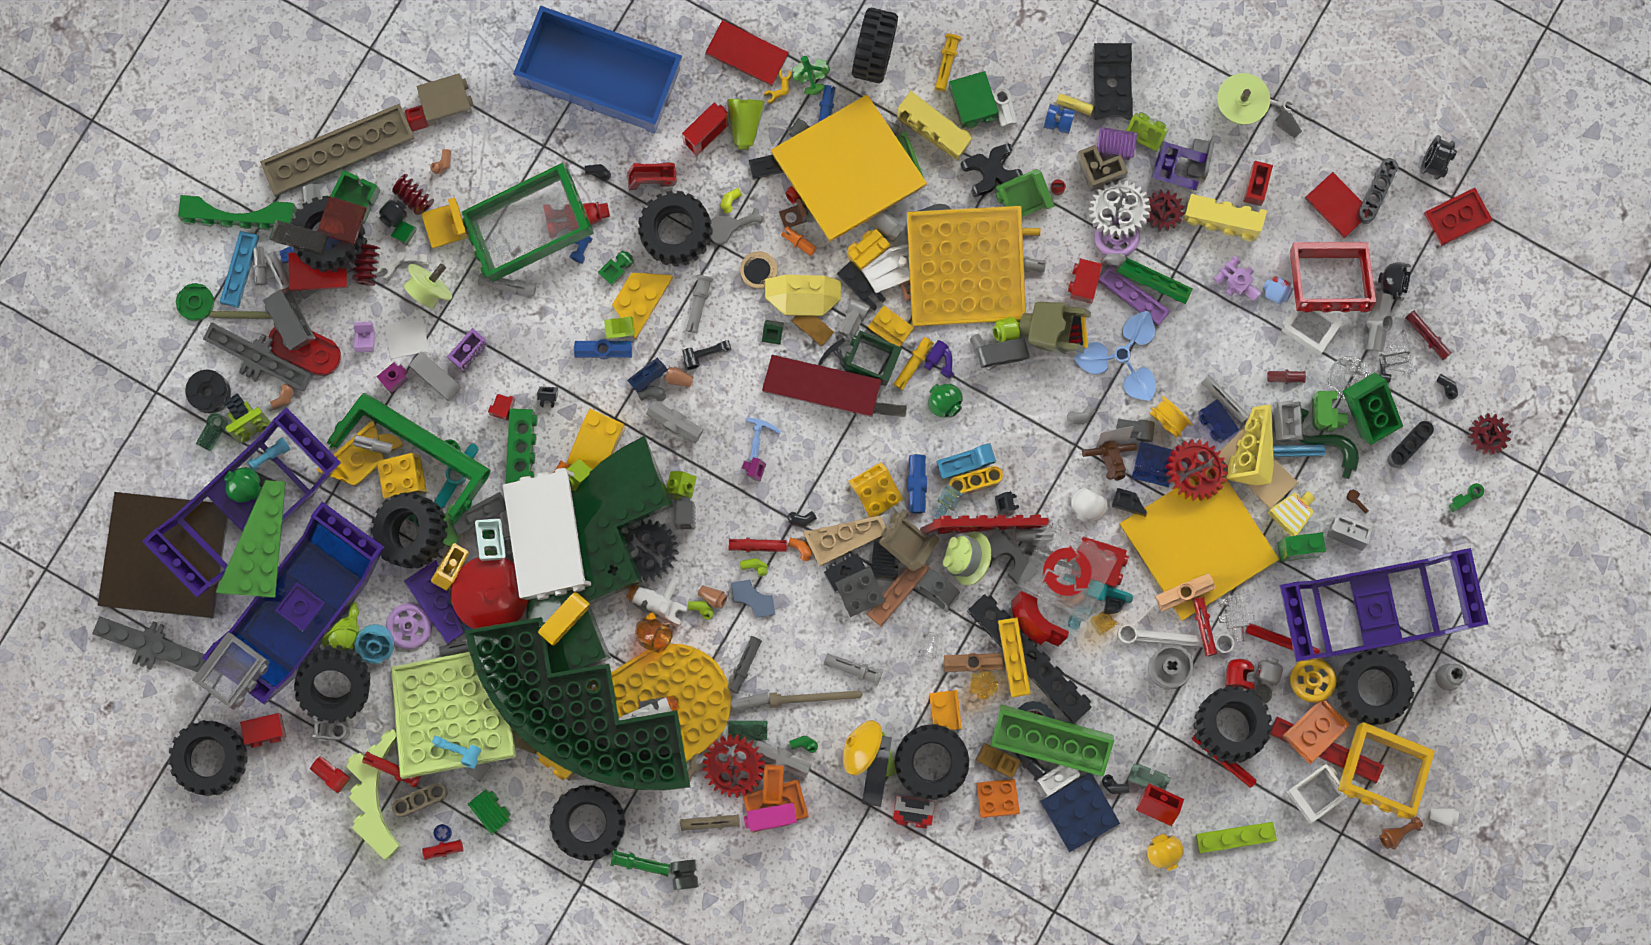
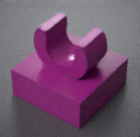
M753 457L751 463L744 461L742 469L748 472L747 475L753 480L761 481L766 463Z

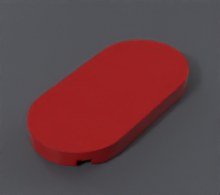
M275 327L271 330L269 337L273 339L271 347H273L272 352L278 357L318 376L329 375L339 367L341 352L334 341L312 331L316 339L298 350H289L283 344L280 332Z

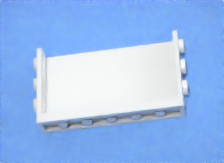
M566 468L556 469L555 473L551 474L548 472L539 473L534 478L530 476L521 477L520 481L503 485L519 598L521 599L538 598V600L548 599L549 595L552 594L556 596L566 595L567 591H584L585 587L591 586V582L586 581L584 578L569 477H573L574 472L568 471Z

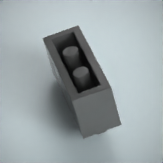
M280 289L263 300L265 310L271 315L274 327L280 332L286 348L298 350L316 339L289 289Z

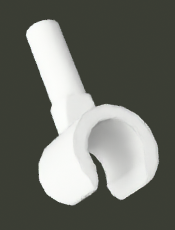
M1270 99V104L1280 107L1282 112L1285 110L1289 112L1291 109L1286 108L1285 104L1292 105L1293 101L1288 99L1284 102H1278Z

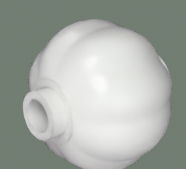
M1090 486L1089 490L1081 488L1076 491L1071 500L1072 508L1077 514L1076 518L1085 523L1087 520L1096 521L1102 518L1107 511V500L1102 497L1104 493Z

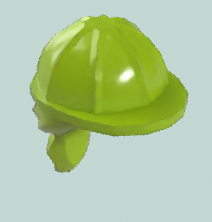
M353 602L350 605L348 617L338 621L323 636L322 645L324 648L326 645H331L332 648H336L339 645L346 651L348 648L351 650L355 648L354 643L359 633L357 622L359 608L357 602Z

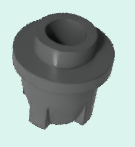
M798 118L793 126L788 128L790 131L789 135L794 137L810 126Z

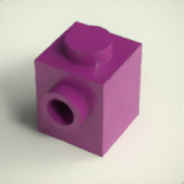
M395 362L376 376L390 394L409 380L406 377L408 372L401 364L397 366Z

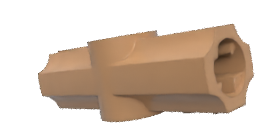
M1002 653L944 655V672L1003 670ZM976 658L978 666L975 668L970 667L968 659Z

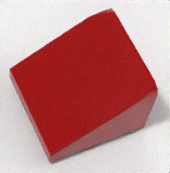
M422 105L405 110L407 122L412 132L429 127Z

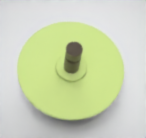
M1239 73L1230 76L1222 83L1218 91L1217 101L1220 111L1228 120L1236 124L1247 125L1259 121L1267 113L1270 106V93L1266 84L1257 76Z
M440 263L433 273L415 264L408 266V271L412 277L404 284V288L416 301L433 309L439 299L446 301L452 299V294L448 287L438 279L446 269L445 265Z

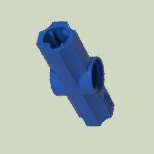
M605 339L598 341H575L574 357L600 358L603 360L608 358H632V341H607ZM605 345L608 347L606 353L598 352L601 346Z
M909 455V475L907 481L909 513L921 514L925 513L926 455Z

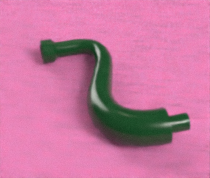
M1301 408L1303 425L1304 419L1308 416L1309 411ZM1303 434L1304 440H1299L1305 444L1330 445L1340 449L1343 454L1341 465L1344 468L1343 478L1349 479L1352 471H1357L1359 453L1356 445L1349 438L1336 434L1306 436Z

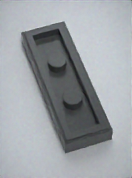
M499 492L465 511L454 525L451 524L456 535L458 536L475 527L476 520L491 519L506 511L503 496Z

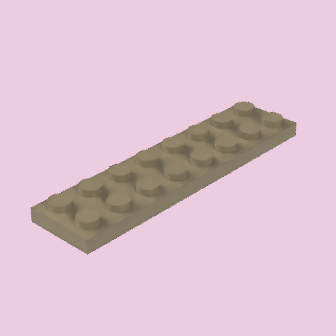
M399 103L264 159L260 163L276 197L415 138Z

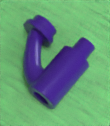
M937 340L926 357L927 362L924 368L930 371L933 366L938 365L944 356L946 367H942L940 373L950 379L951 376H954L952 372V353L946 343Z

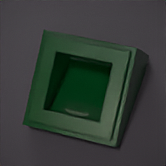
M765 320L762 342L780 345L784 323Z

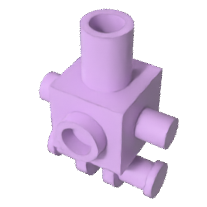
M1233 256L1232 260L1229 263L1226 262L1224 264L1225 268H1221L1219 274L1213 279L1219 285L1225 278L1227 279L1225 285L1229 287L1226 290L1229 296L1236 293L1240 297L1244 292L1250 299L1255 301L1261 292L1251 284L1254 281V278L1251 276L1254 270L1251 267L1244 270L1241 266L1236 269V265L1240 264L1241 261L1236 256Z

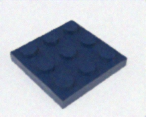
M1092 773L1085 775L1040 801L1068 852L1077 849L1120 824Z

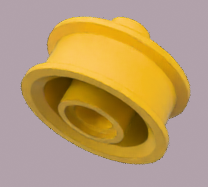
M1161 396L1162 401L1155 408L1151 407L1149 414L1156 421L1162 423L1163 429L1169 434L1171 433L1175 438L1181 437V432L1188 425L1192 426L1193 424L1170 400Z

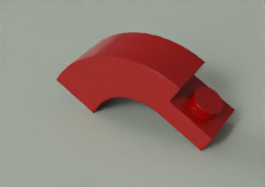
M1020 591L1011 600L1012 613L1014 618H1018L1020 629L1039 645L1046 641L1059 647L1068 638L1069 631L1047 621L1038 609V598Z

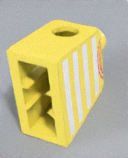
M1308 491L1301 498L1296 493H1293L1271 508L1267 513L1290 536H1296L1314 512L1309 505L1315 500V497Z

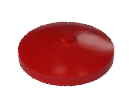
M479 557L468 561L461 567L451 586L453 608L461 621L472 629L516 622L521 618L528 604V600L519 598L515 564L506 558L502 560L481 561Z

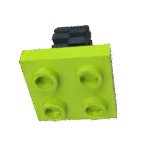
M238 393L224 401L230 411L227 414L232 421L225 428L239 444L249 441L254 434L263 432L271 423L259 407L253 409L248 402L243 401Z

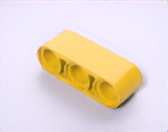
M991 466L951 479L948 490L952 496L959 497L987 489L1001 482L1003 472L999 467ZM989 473H998L999 479L991 480ZM973 477H977L980 479L981 484L974 486L970 480ZM953 483H960L963 489L960 491L953 490Z
M574 592L543 624L538 633L554 646L582 617L591 604L577 592Z

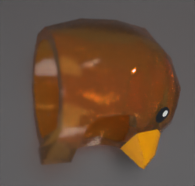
M651 612L636 624V641L645 649L659 653L670 644L673 637V626L667 622H660L656 619L654 613Z

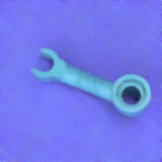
M434 736L431 742L434 746L464 755L461 763L475 769L481 752L479 747L471 745L468 749L448 742L439 736Z

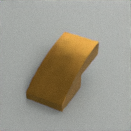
M794 316L791 320L819 346H823L834 333L817 316Z
M983 743L975 759L981 764L1012 779L1021 763L1020 760L986 743Z

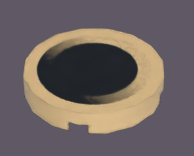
M761 251L752 252L741 263V278L750 288L765 289V279L777 277V263L768 253Z

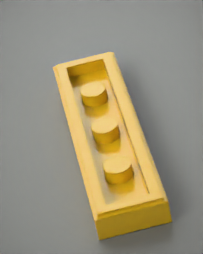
M1018 618L999 620L998 625L1011 698L1031 695Z

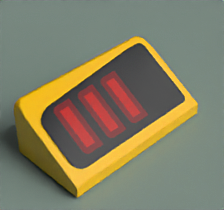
M1073 316L1068 343L1080 344L1085 349L1088 348L1086 317Z

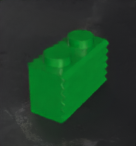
M485 789L471 800L468 806L489 833L494 835L511 821L509 818L511 813L505 806L501 807L497 803L499 798L493 791L489 792Z

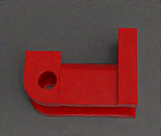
M672 162L658 164L633 163L627 172L629 190H637L640 184H660V187L675 186L677 183L675 163Z

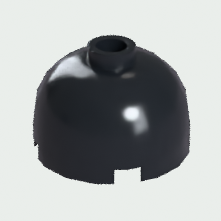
M1392 263L1385 268L1384 273L1380 272L1378 283L1381 284V290L1385 294L1393 295L1394 300L1403 301L1404 297L1401 296L1408 291L1411 272L1407 271V267L1411 268V265L1408 263Z

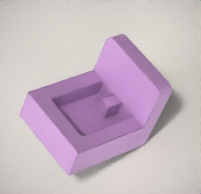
M355 322L354 351L374 352L375 330L373 322Z

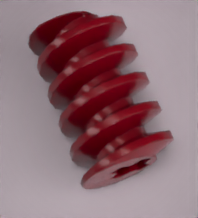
M404 174L396 181L392 192L394 195L398 194L397 197L403 200V203L408 205L410 210H414L415 215L422 214L432 206L434 199L427 201L429 194L427 193L422 196L424 189L422 188L417 191L419 185L416 183L412 186L413 179L406 180L408 174Z
M364 244L361 245V254L355 256L358 260L354 262V265L357 267L353 268L355 275L352 276V280L361 285L375 286V283L370 280L377 277L372 274V272L378 271L377 268L373 267V264H379V261L375 260L374 257L380 256L375 250L381 248Z

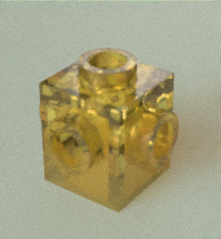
M980 671V674L972 673L969 694L977 695L978 699L989 700V697H993L994 692L997 693L998 681H995V676H992L991 672ZM981 683H986L987 688H983Z

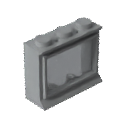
M227 632L192 681L229 708L235 710L236 707L239 708L243 704L244 696L247 692H251L255 688L256 680L259 676H263L267 672L270 661L236 636Z

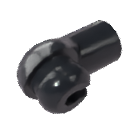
M585 165L586 175L596 174L604 182L611 178L610 171L604 165Z
M1440 374L1436 382L1444 386L1445 395L1449 400L1455 399L1458 396L1456 382Z
M1110 774L1103 777L1102 784L1111 794L1129 793L1128 783L1118 784Z

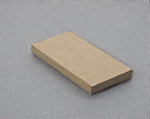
M1244 428L1218 455L1219 458L1225 457L1222 462L1227 467L1231 456H1235L1239 447L1237 446L1238 440H1242L1246 431ZM1274 459L1273 475L1270 484L1245 485L1271 509L1298 482Z

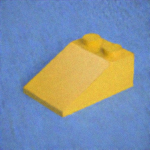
M589 409L566 463L572 465L578 459H581L593 470L601 461L615 452L626 429L625 425L595 410Z

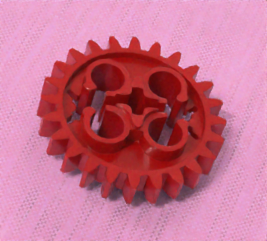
M1193 439L1189 443L1184 441L1181 443L1182 446L1178 444L1175 447L1176 450L1170 452L1172 456L1167 458V461L1170 463L1165 466V468L1170 469L1166 473V476H1171L1168 483L1174 482L1175 484L1172 489L1178 488V495L1185 493V499L1191 496L1192 501H1195L1197 497L1202 501L1205 497L1208 500L1212 495L1215 496L1218 493L1217 490L1220 491L1223 488L1221 484L1226 482V479L1223 477L1228 474L1226 471H1223L1227 465L1221 463L1225 457L1219 458L1218 456L1221 451L1215 452V445L1209 448L1208 441L1202 445L1201 439L1196 441V444ZM1198 454L1203 456L1204 462L1198 459ZM1212 459V464L1215 466H1213L1210 469L1208 466L1203 468L1201 471H1195L1188 475L1180 483L1181 476L1178 474L1182 473L1185 470V468L1181 465V461H1184L1187 464V470L1184 471L1185 474L1193 469H1198L1204 466L1207 462H1209ZM1206 470L1212 475V479L1206 476ZM1189 478L1195 481V486L1189 483Z
M729 734L727 740L724 736H721L720 742L715 740L713 742L714 746L709 745L708 747L710 752L706 751L704 753V756L708 758L702 761L703 764L707 765L702 771L708 772L704 778L711 779L708 785H716L714 791L721 789V795L728 792L729 798L733 793L738 798L740 792L746 796L747 789L753 792V786L758 787L760 784L758 780L763 779V776L759 774L764 773V768L760 767L765 764L764 760H760L763 753L757 754L756 751L759 749V746L753 748L754 741L752 740L747 743L746 736L742 740H740L739 734L734 739ZM737 744L733 757L730 754L727 757V761L720 760V753L726 755L730 750L728 747L731 748ZM739 751L745 753L746 759L739 758L736 753ZM740 771L748 773L749 778L741 777L738 784L730 788L734 781L732 778L734 775L738 777ZM721 773H727L731 779H723Z

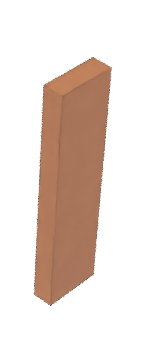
M924 564L923 567L913 572L906 567L883 594L885 602L872 607L866 615L881 627L931 568Z

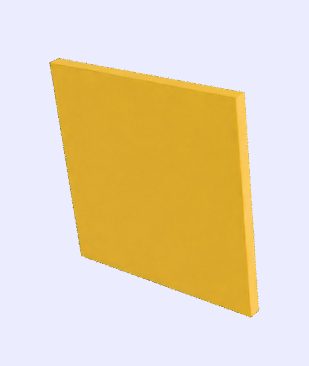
M868 95L861 97L771 149L772 155L830 242L927 186V182Z
M1021 206L907 212L912 326L996 322L1008 317H1013L1016 321L1021 320L1023 313H1026Z
M1206 470V476L1212 479V475ZM1189 479V483L1192 486H1195V481L1193 479ZM1227 479L1224 484H1221L1223 488L1220 491L1217 490L1218 493L1215 496L1212 495L1208 500L1205 497L1204 500L1200 501L1197 497L1195 501H1192L1191 496L1185 499V493L1178 495L1179 489L1176 488L1144 508L1147 511L1146 517L1133 514L1119 523L1163 593L1209 573L1213 579L1215 589L1195 597H1204L1205 605L1207 606L1279 560ZM1181 588V595L1189 597L1190 591L1187 588ZM1193 599L1173 607L1181 621L1195 613Z

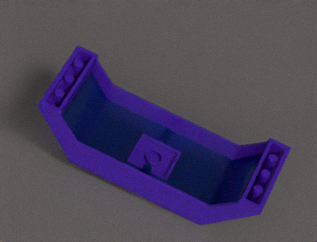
M323 501L310 516V521L302 537L278 567L276 597H255L228 631L270 661L267 672L263 676L260 675L256 680L255 688L251 692L248 691L250 695L264 705L295 679L301 661H304L305 656L309 653L313 654L314 649L320 647L323 636L342 618L367 585L385 548ZM227 633L210 646L202 659L206 661ZM233 642L215 668L239 685L257 659Z

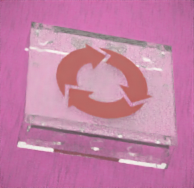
M1048 523L1016 588L1086 622L1118 558L1114 557L1115 554L1107 549H1104V551L1098 549V545L1089 540L1084 542L1079 539L1080 536L1074 532L1067 533L1062 530L1063 527L1060 525Z

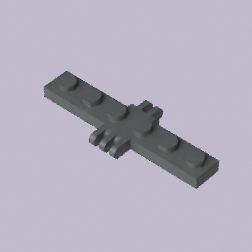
M213 322L210 323L203 340L243 360L244 362L239 370L240 374L243 375L246 369H248L246 377L250 378L253 372H255L252 380L257 381L262 371L301 391H305L313 374L271 353L273 347H271L272 338L269 337L266 343H264L266 335L262 334L259 340L255 339L252 343Z
M99 616L92 633L95 636L137 650L132 663L137 665L139 659L142 658L140 666L144 667L148 660L147 669L149 670L153 668L156 658L198 672L206 662L202 659L203 653L164 640L165 633H162L164 625L160 624L156 631L157 622L154 621L150 628L146 627L145 631L142 632Z

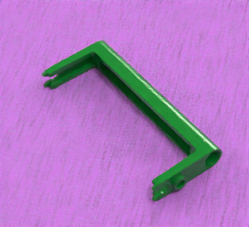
M363 393L343 420L336 424L335 431L327 441V444L330 445L329 448L335 447L338 449L363 416H367L470 480L448 513L451 516L449 520L454 525L462 514L470 509L472 500L489 478L491 470L367 393Z

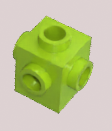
M670 471L667 491L670 495H673L672 499H692L697 476L683 471Z

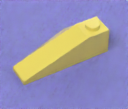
M1268 404L1253 407L1244 427L1246 430L1242 440L1239 439L1237 442L1239 447L1235 456L1232 455L1229 460L1226 479L1255 486L1271 483L1274 457L1271 405Z

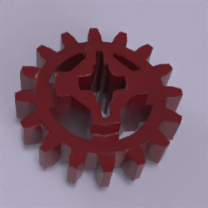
M1160 190L1159 195L1154 192L1152 193V198L1148 197L1151 211H1149L1150 218L1147 219V223H1153L1151 228L1158 226V231H1161L1162 227H1165V230L1169 231L1170 226L1175 229L1176 223H1181L1180 217L1185 215L1182 212L1185 205H1180L1182 198L1176 199L1177 193L1170 195V190H1168L1166 194H1163V191ZM1163 199L1162 202L1155 203L1156 201ZM1166 204V214L1163 217L1162 208ZM1175 217L1173 220L1165 222L1168 218Z
M1487 413L1485 418L1480 415L1478 421L1474 420L1472 422L1475 427L1469 428V431L1473 433L1468 438H1473L1474 441L1471 442V445H1477L1476 451L1482 449L1483 455L1489 451L1491 456L1495 451L1500 453L1502 452L1501 448L1505 449L1508 446L1505 442L1511 441V438L1507 437L1511 431L1506 430L1509 424L1502 423L1503 417L1498 420L1497 414H1494L1491 418L1490 414ZM1489 422L1487 427H1480L1481 424ZM1489 430L1491 431L1490 434L1492 435L1490 439L1489 434L1487 433ZM1493 442H1500L1496 446H1491Z

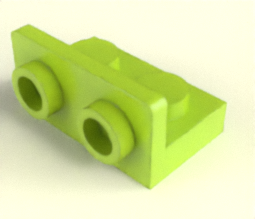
M1143 112L1135 113L1126 131L1138 133L1137 142L1157 152L1169 131L1166 128L1167 125L1158 120L1156 122L1150 120V116Z

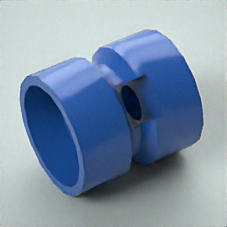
M1050 104L1043 128L1051 130L1058 128L1059 132L1069 134L1075 110L1068 108L1061 110L1060 106ZM1055 115L1061 116L1060 122L1054 121Z

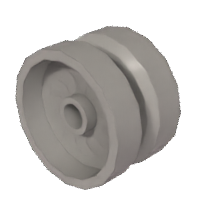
M1166 645L1158 649L1150 658L1148 665L1149 676L1152 681L1160 688L1167 690L1177 689L1184 685L1192 676L1194 669L1193 659L1189 652L1177 645ZM1168 664H1171L1174 669L1169 671L1167 668Z

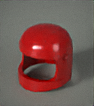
M1241 658L1231 660L1226 669L1225 686H1232L1233 688L1241 686L1244 689L1254 690L1255 683L1247 681L1248 673L1254 672L1253 663Z

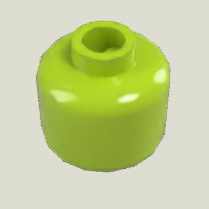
M1013 317L997 320L992 329L995 340L1005 342L1019 339L1020 322H1017Z

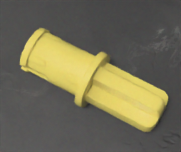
M1059 94L1056 101L1058 105L1091 116L1094 105L1064 94Z

